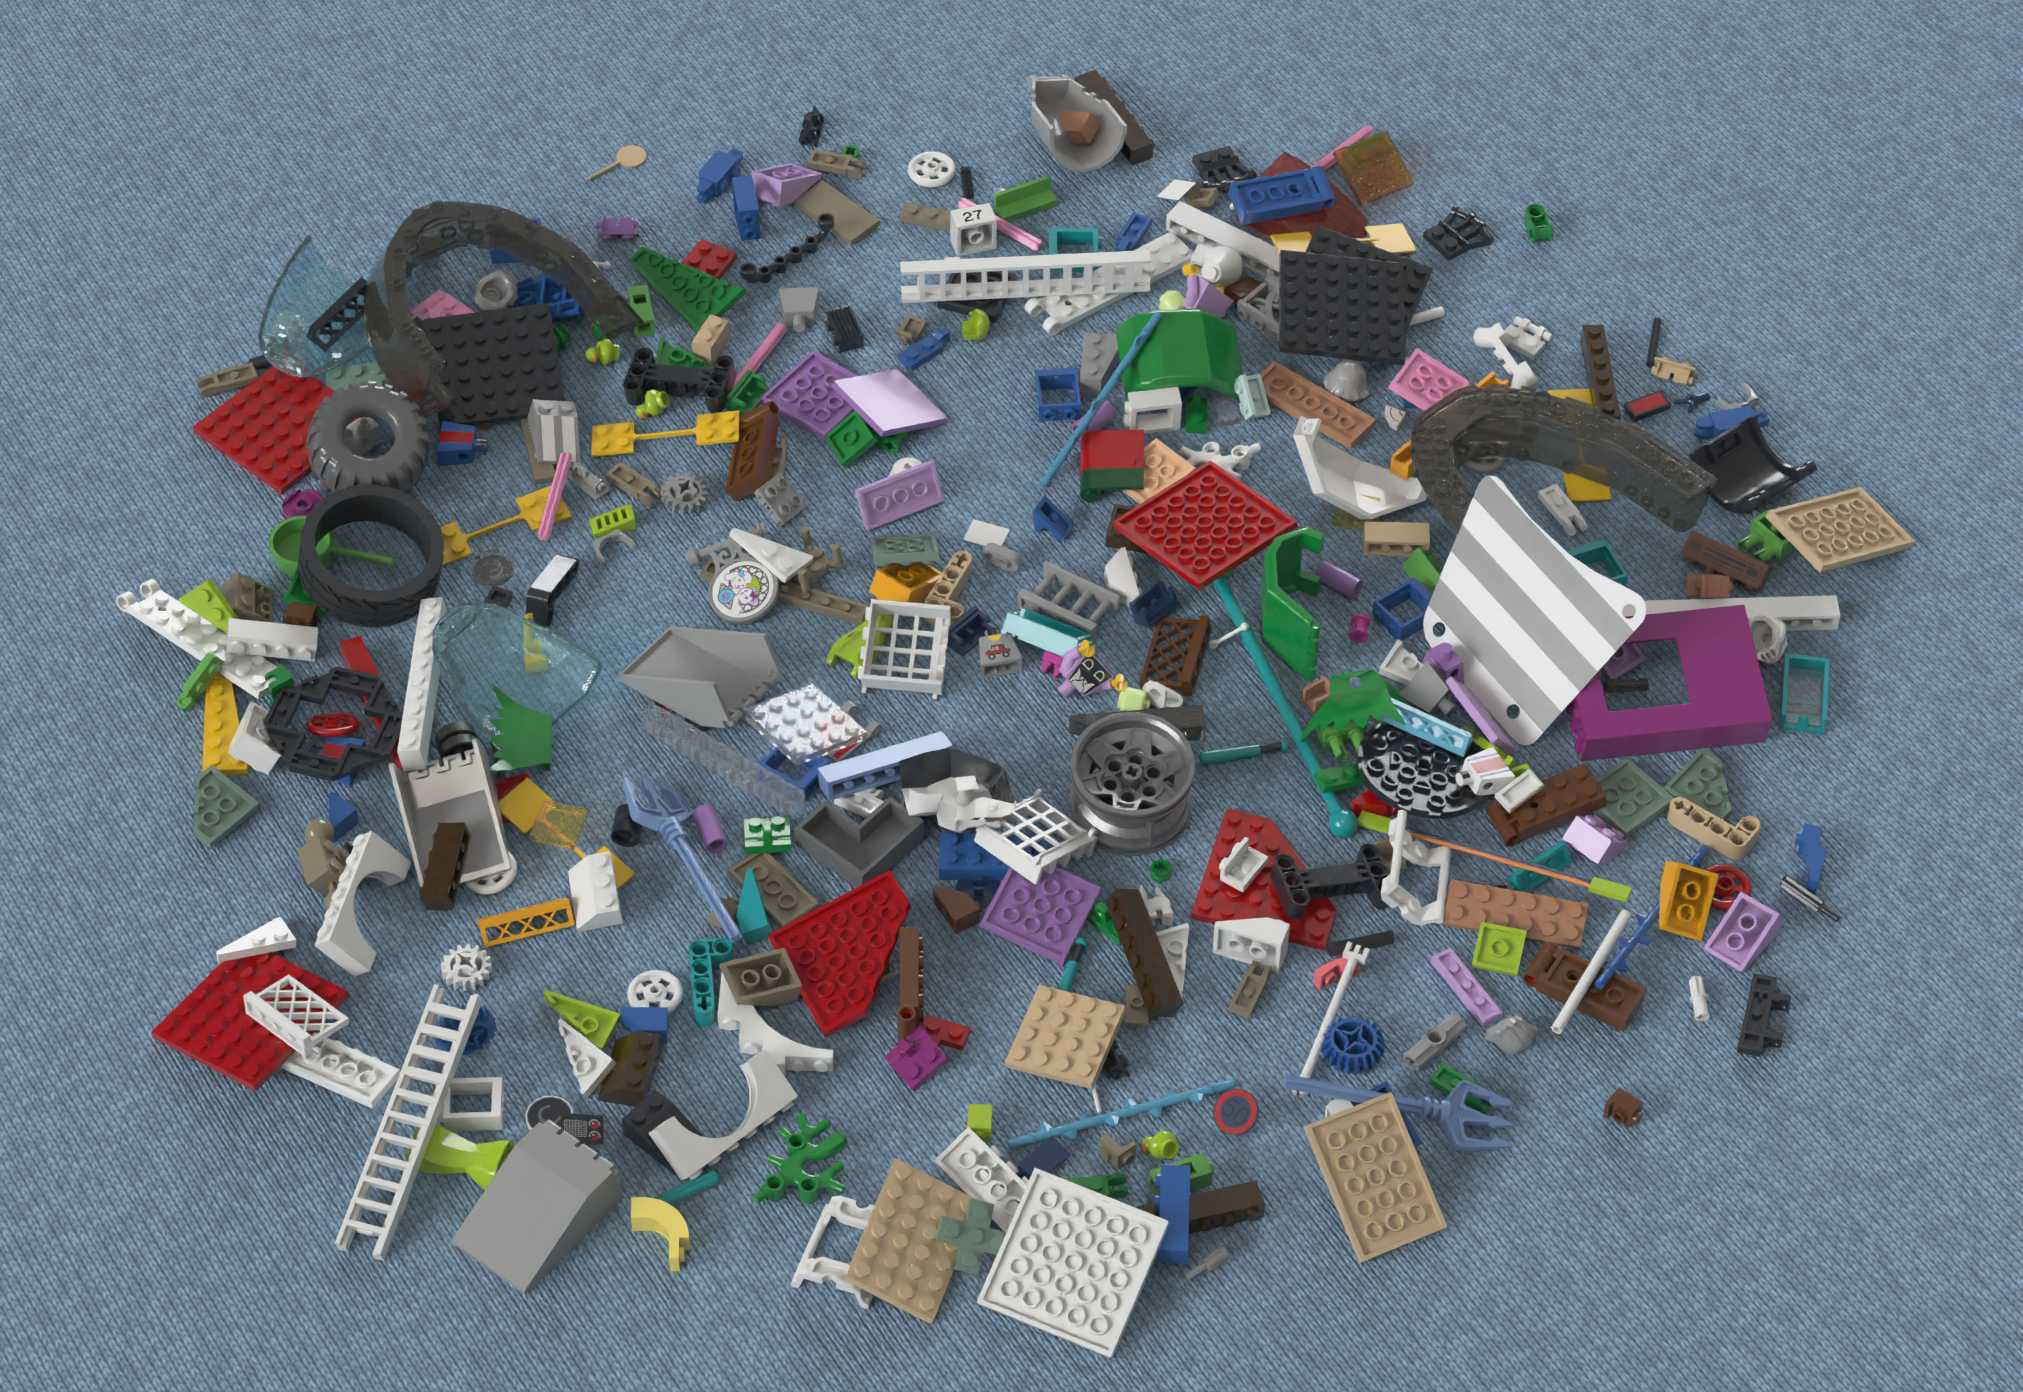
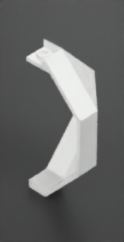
M1300 416L1293 436L1313 494L1359 519H1373L1426 500L1433 482L1426 477H1410L1405 481L1391 473L1388 469L1361 461L1317 436L1322 422L1321 419H1307Z

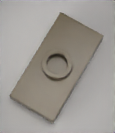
M1126 985L1125 1007L1127 1011L1125 1013V1028H1148L1149 1014L1138 986Z

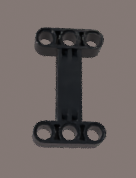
M647 347L640 348L635 352L623 382L626 401L630 405H639L645 400L647 391H665L669 394L704 397L707 410L710 413H720L726 407L727 395L731 392L736 379L734 360L728 355L719 356L715 360L712 369L655 364L653 351Z
M1363 844L1360 847L1355 863L1298 870L1295 860L1290 855L1279 854L1275 858L1270 878L1286 915L1291 919H1302L1309 901L1312 899L1366 893L1374 907L1385 909L1389 906L1381 898L1382 881L1389 875V871L1379 849L1373 844Z

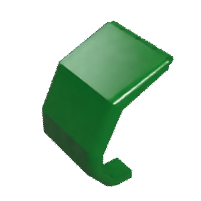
M1200 309L1153 310L1137 314L1116 328L1121 363L1133 345L1135 337L1140 335L1141 329L1146 326L1154 312L1156 311L1162 315L1152 330L1151 336H1148L1134 357L1132 365L1122 375L1126 400L1130 392L1170 387L1207 386L1239 400L1234 384L1235 379L1243 375V370L1240 362L1237 332L1233 324Z
M1303 527L1276 537L1264 555L1260 602L1262 641L1302 677L1308 680H1315L1316 668L1314 667L1317 666L1319 640L1317 638H1319L1320 624L1315 622L1314 618L1288 594L1301 591L1316 597L1319 593L1321 577L1301 570L1302 548L1320 554L1323 549L1324 533Z

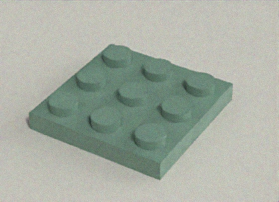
M935 534L870 537L873 562L878 564V566H890L891 563L911 565L913 562L932 564L934 561H939V550Z
M1629 758L1624 759L1596 779L1606 795V807L1595 812L1614 829L1620 831L1624 838H1627L1668 809L1671 800L1674 799L1672 795Z

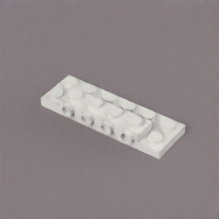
M325 1038L312 1046L313 1053L306 1058L296 1051L280 1067L372 1109L396 1083L400 1075V1069L382 1062L377 1057H370L363 1054L359 1049H352L338 1040L334 1041L329 1038Z
M968 1127L934 1161L967 1195L974 1199L994 1204L991 1219L1007 1233L1029 1180L1025 1176L1020 1179L1016 1175L1019 1170L1010 1161L1005 1164L1000 1159L1003 1154L994 1145L989 1148Z

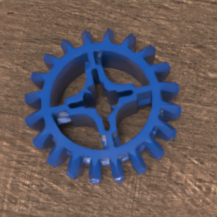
M463 1004L459 1009L465 1010L467 1006ZM480 1006L462 1055H468L476 1052L478 1049H483V1046L489 1044L490 1039L495 1036L494 1032L497 1030L495 1017L486 1006ZM443 1017L439 1019L440 1023H437L435 1026L457 1031L461 1021ZM434 1037L437 1048L441 1051H450L453 1042Z
M1350 1014L1346 1020L1341 1016L1338 1022L1332 1020V1025L1327 1026L1329 1033H1323L1326 1040L1323 1041L1322 1045L1324 1059L1329 1060L1330 1067L1336 1065L1337 1071L1345 1069L1346 1074L1354 1071L1356 1075L1359 1073V1070L1366 1073L1368 1068L1374 1069L1376 1063H1380L1385 1050V1040L1382 1037L1381 1030L1377 1029L1376 1023L1369 1024L1368 1018L1362 1021L1360 1016L1352 1019Z

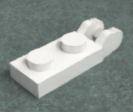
M1557 484L1538 492V498L1559 524L1563 525L1564 531L1570 537L1576 533L1575 527L1571 522L1573 520L1580 531L1587 530V524L1580 515V511Z

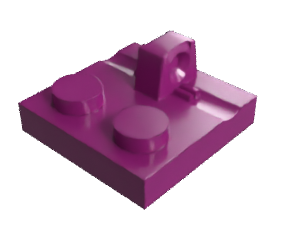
M920 1025L911 1035H908L906 1038L903 1037L897 1042L898 1045L885 1056V1059L914 1092L949 1061L947 1056Z

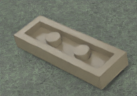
M908 202L904 203L899 215L900 222L950 232V211Z

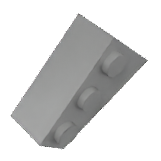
M1084 333L1080 396L1098 397L1111 378L1113 371L1118 367L1120 358L1116 334Z

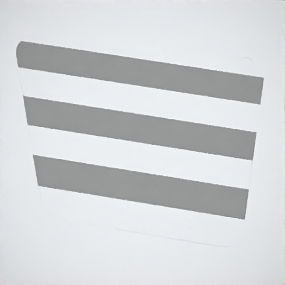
M1488 475L1478 484L1424 616L1423 627L1426 640L1431 648L1441 643L1452 645V650L1463 661L1464 685L1471 689L1482 705L1517 743L1530 745L1542 735L1639 627L1646 615V605L1638 593L1593 571L1566 552L1530 518L1500 479L1496 476ZM1627 604H1632L1636 608V613L1631 619H1626L1622 614V610ZM1437 622H1442L1446 628L1445 633L1440 637L1435 636L1433 633V626ZM1512 704H1516L1520 708V714L1515 719H1510L1507 716V708Z

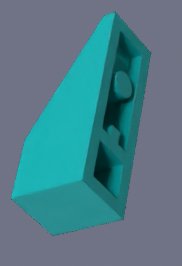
M748 868L746 871L736 913L738 924H735L746 944L768 938L767 935L772 933L758 881L752 868Z

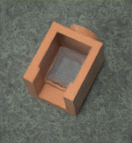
M1326 677L1303 688L1302 702L1313 715L1317 713L1329 698L1330 682Z

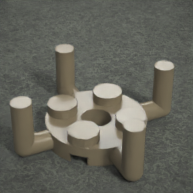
M802 527L800 531L804 542V550L801 552L812 555L814 558L812 563L808 565V568L798 570V574L791 579L795 580V583L800 584L802 591L806 593L810 591V584L819 581V577L822 574L826 575L831 568L842 567L844 562L839 544L831 546L834 559L828 560L821 548L813 549L809 528Z

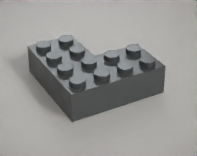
M891 797L860 824L825 801L795 827L796 845L856 888L887 872L925 837L924 820L918 816H909L907 808Z

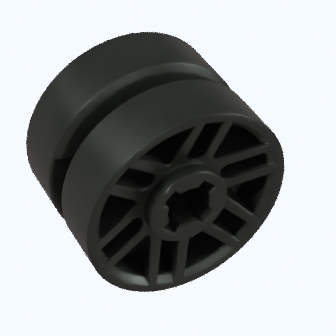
M464 721L452 722L443 726L436 733L435 742L443 765L444 757L461 753L463 760H466L465 751L474 749L472 739H477V735L470 723Z

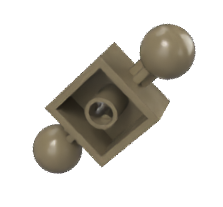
M316 818L311 820L305 827L304 834L308 843L297 851L307 885L326 896L324 904L326 910H328L332 902V895L338 887L339 877L346 867V859L350 854L345 849H341L331 842L334 837V829L331 823L325 819Z

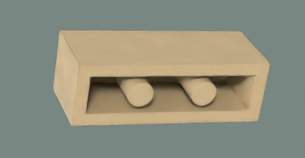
M1364 522L1363 555L1411 556L1418 547L1429 551V523Z

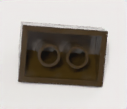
M635 1031L615 1041L610 1058L616 1062V1065L604 1078L598 1101L636 1107L649 1095L661 1054L660 1034Z

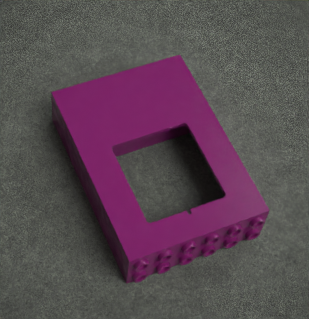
M1745 605L1646 614L1643 622L1622 645L1675 640L1690 703L1608 711L1601 680H1597L1600 679L1598 671L1566 707L1567 714L1571 715L1570 731L1572 734H1575L1574 749L1575 753H1579L1580 761L1765 742L1772 723V717ZM1626 616L1625 618L1631 619L1634 616Z

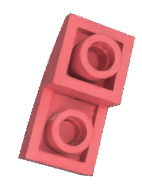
M1339 958L1315 970L1313 985L1321 990L1326 985L1333 984L1337 978L1340 980L1348 959ZM1357 963L1351 979L1359 974L1361 970L1360 963Z

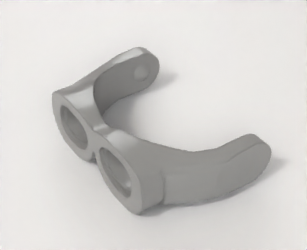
M1748 384L1742 385V390L1750 397L1746 402L1728 404L1722 399H1718L1716 404L1722 410L1750 406L1752 409L1758 404L1759 397L1756 396Z
M620 529L602 536L593 542L596 557L601 565L606 564L600 552L607 542H624L633 551L637 549L635 542L622 533Z

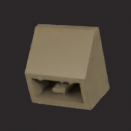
M239 572L221 585L222 595L239 619L272 623V589Z

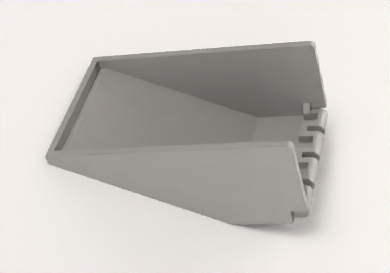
M669 627L618 674L617 678L625 685L700 726L726 728L727 726H733L769 689L781 680V676L778 673L782 670L766 634Z
M476 738L472 739L474 749L465 751L466 760H463L461 753L444 757V766L442 767L439 759L427 762L426 769H422V773H419V770L401 771L394 763L388 764L420 887H423L424 870L428 867V854L433 847V834L437 831L438 823L465 822L471 835L459 884L511 869L497 790L492 771H489V759L485 753L484 745Z
M547 1120L544 1124L539 1122L514 1146L452 1239L454 1245L524 1295L622 1198L620 1172L615 1169V1165L603 1156L599 1157L597 1152L584 1143L581 1144L580 1140L567 1131L562 1133L563 1129L551 1120Z

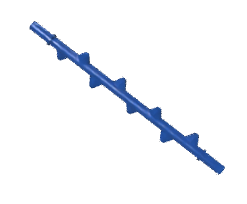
M1702 845L1686 865L1698 868L1700 862L1709 852V848L1706 845ZM1660 900L1648 915L1636 914L1635 917L1640 926L1630 939L1621 936L1617 939L1621 950L1612 962L1605 967V971L1595 982L1597 988L1603 989L1610 978L1615 976L1617 970L1625 973L1628 972L1629 968L1625 959L1638 943L1649 945L1651 941L1646 932L1655 920L1659 918Z

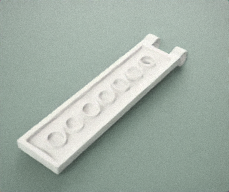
M1169 232L1134 250H1150L1151 264L1134 265V275H1149L1150 284L1183 268V265L1190 263L1194 252L1173 232ZM1125 265L1113 266V276H1118V274H1124L1125 276ZM1105 266L1093 271L1092 277H1104ZM1134 292L1044 296L1040 299H1030L1025 304L1024 309L1031 317H1037L1046 311L1051 317L1045 320L1043 328L1053 336L1068 326Z
M150 579L140 585V592L146 599L139 603L130 591L117 596L116 602L122 611L128 612L198 660L202 661L207 652L220 657L225 662L222 664L219 674L255 698L259 699L270 693L268 685L272 681H276V677L266 681L265 675L276 669L277 666L262 656L226 652L227 633L160 590V586L155 580Z

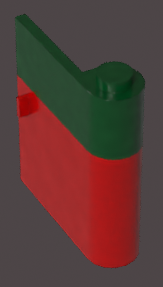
M1144 429L1087 431L1081 436L1080 497L1082 500L1089 503L1098 501L1101 498L1102 490L1144 489Z

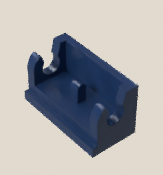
M1159 580L1130 602L1129 605L1135 623L1151 628L1176 609L1180 602L1177 600L1173 587H1168L1167 591L1164 582Z
M974 606L949 626L947 646L963 657L979 644V638L985 636V631L992 628L989 624H986L991 619L980 611L977 606Z
M1051 1136L1018 1163L1017 1169L1019 1171L1016 1175L1020 1179L1025 1176L1030 1180L1034 1168L1049 1173L1069 1158L1070 1153Z

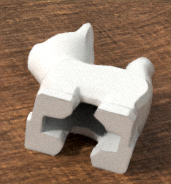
M1140 885L1139 891L1153 926H1155L1154 919L1156 918L1162 920L1163 926L1171 925L1174 918L1170 900L1161 892L1159 887L1154 889L1155 898L1148 899L1143 885Z

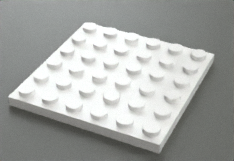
M1034 1168L978 1297L977 1304L1112 1359L1170 1222Z

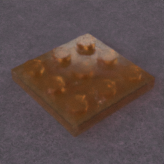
M1388 131L1335 150L1333 153L1359 206L1414 184Z

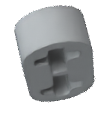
M988 543L982 551V557L988 563L1010 572H1016L1023 563L1022 557L1017 552L995 543Z

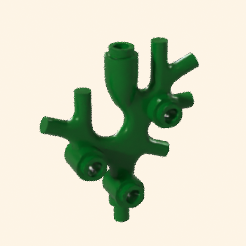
M799 1114L797 1120L801 1133L792 1134L786 1127L779 1132V1135L787 1142L789 1157L781 1158L774 1154L769 1155L767 1162L779 1167L780 1172L778 1175L773 1174L765 1179V1184L760 1187L761 1191L753 1196L754 1201L757 1204L765 1199L778 1202L784 1197V1187L788 1185L798 1186L799 1197L806 1204L814 1203L819 1196L818 1190L823 1188L843 1194L846 1185L833 1179L835 1175L844 1170V1166L840 1161L819 1175L806 1173L803 1166L809 1160H825L838 1154L848 1144L846 1136L842 1132H834L818 1145H813L811 1140L831 1127L828 1119H824L817 1125L811 1126L806 1114Z

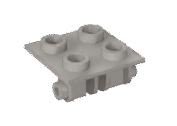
M778 473L754 492L756 495L754 498L757 499L761 506L767 503L763 509L767 506L771 508L767 514L772 511L774 512L770 517L775 522V525L782 526L806 507L781 473Z

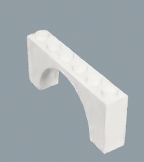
M373 831L361 834L355 838L353 849L346 859V867L339 877L338 887L332 895L331 905L324 915L325 920L317 933L318 938L314 945L354 977L370 971L377 953L365 941L356 923L354 895L358 884L364 877L378 879L388 886L405 880L411 864L406 857Z
M766 1049L757 1053L740 1066L748 1082L749 1106L743 1122L732 1134L722 1138L702 1137L687 1130L674 1116L649 1132V1135L681 1180L688 1177L690 1180L696 1178L703 1172L701 1170L703 1166L708 1164L710 1167L721 1159L719 1155L725 1150L727 1153L731 1152L739 1146L737 1141L742 1137H745V1139L750 1138L758 1132L757 1126L761 1123L764 1126L769 1124L776 1118L774 1116L776 1112L781 1110L783 1113L794 1105L792 1100L798 1097V1095Z

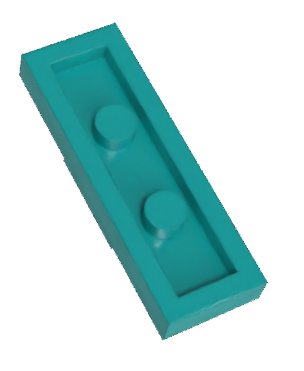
M1561 841L1529 862L1560 871L1571 864L1572 859L1567 843ZM1522 868L1508 875L1509 882L1514 886L1515 891L1525 893L1550 877Z

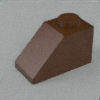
M941 887L933 888V903L955 934L980 923V904L977 900H973L968 893Z

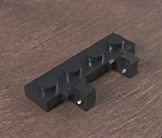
M1753 974L1737 1053L1761 1057L1763 1047L1781 1048L1784 1033L1770 1030L1767 1024L1770 1010L1774 1011V1008H1776L1777 1010L1789 1011L1791 995L1781 994L1780 991L1775 990L1777 977Z

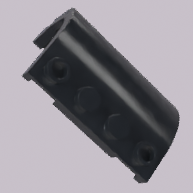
M1756 416L1747 417L1688 454L1695 474L1709 496L1724 509L1737 514H1748L1762 504L1767 503L1770 499L1817 471V466L1812 460L1804 463L1802 467L1791 466L1782 461L1766 443Z

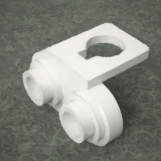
M1151 680L1144 684L1142 690L1146 691L1147 699L1151 700V705L1169 713H1174L1181 709L1183 698L1180 694Z

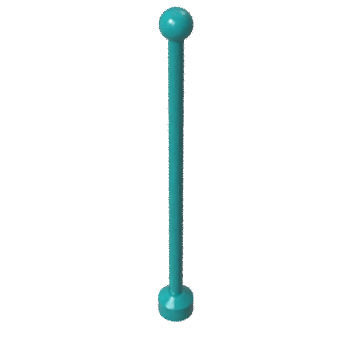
M1231 570L1208 586L1217 588L1236 628H1239L1244 622L1249 625L1247 631H1241L1239 634L1331 813L1329 829L1338 838H1348L1358 828L1357 817L1352 811L1343 809L1335 791L1323 793L1314 778L1315 771L1323 768L1308 738L1306 737L1299 743L1304 730L1228 583V579L1233 572Z

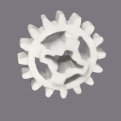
M467 944L464 949L458 945L457 951L450 949V956L444 955V962L441 963L442 977L446 979L447 985L453 984L455 990L460 986L463 987V991H466L467 987L470 986L473 990H476V984L483 986V979H490L489 973L492 972L491 957L487 956L486 950L480 951L478 945L471 949L470 944Z

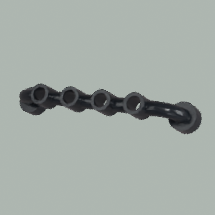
M829 213L819 215L818 227L821 231L816 236H808L805 239V243L800 246L791 247L788 254L775 257L774 263L769 266H761L758 273L755 264H742L740 276L749 283H757L759 281L761 283H768L771 281V274L775 271L777 273H784L787 270V263L790 261L792 263H800L804 252L815 253L818 250L817 244L823 241L834 227V216Z

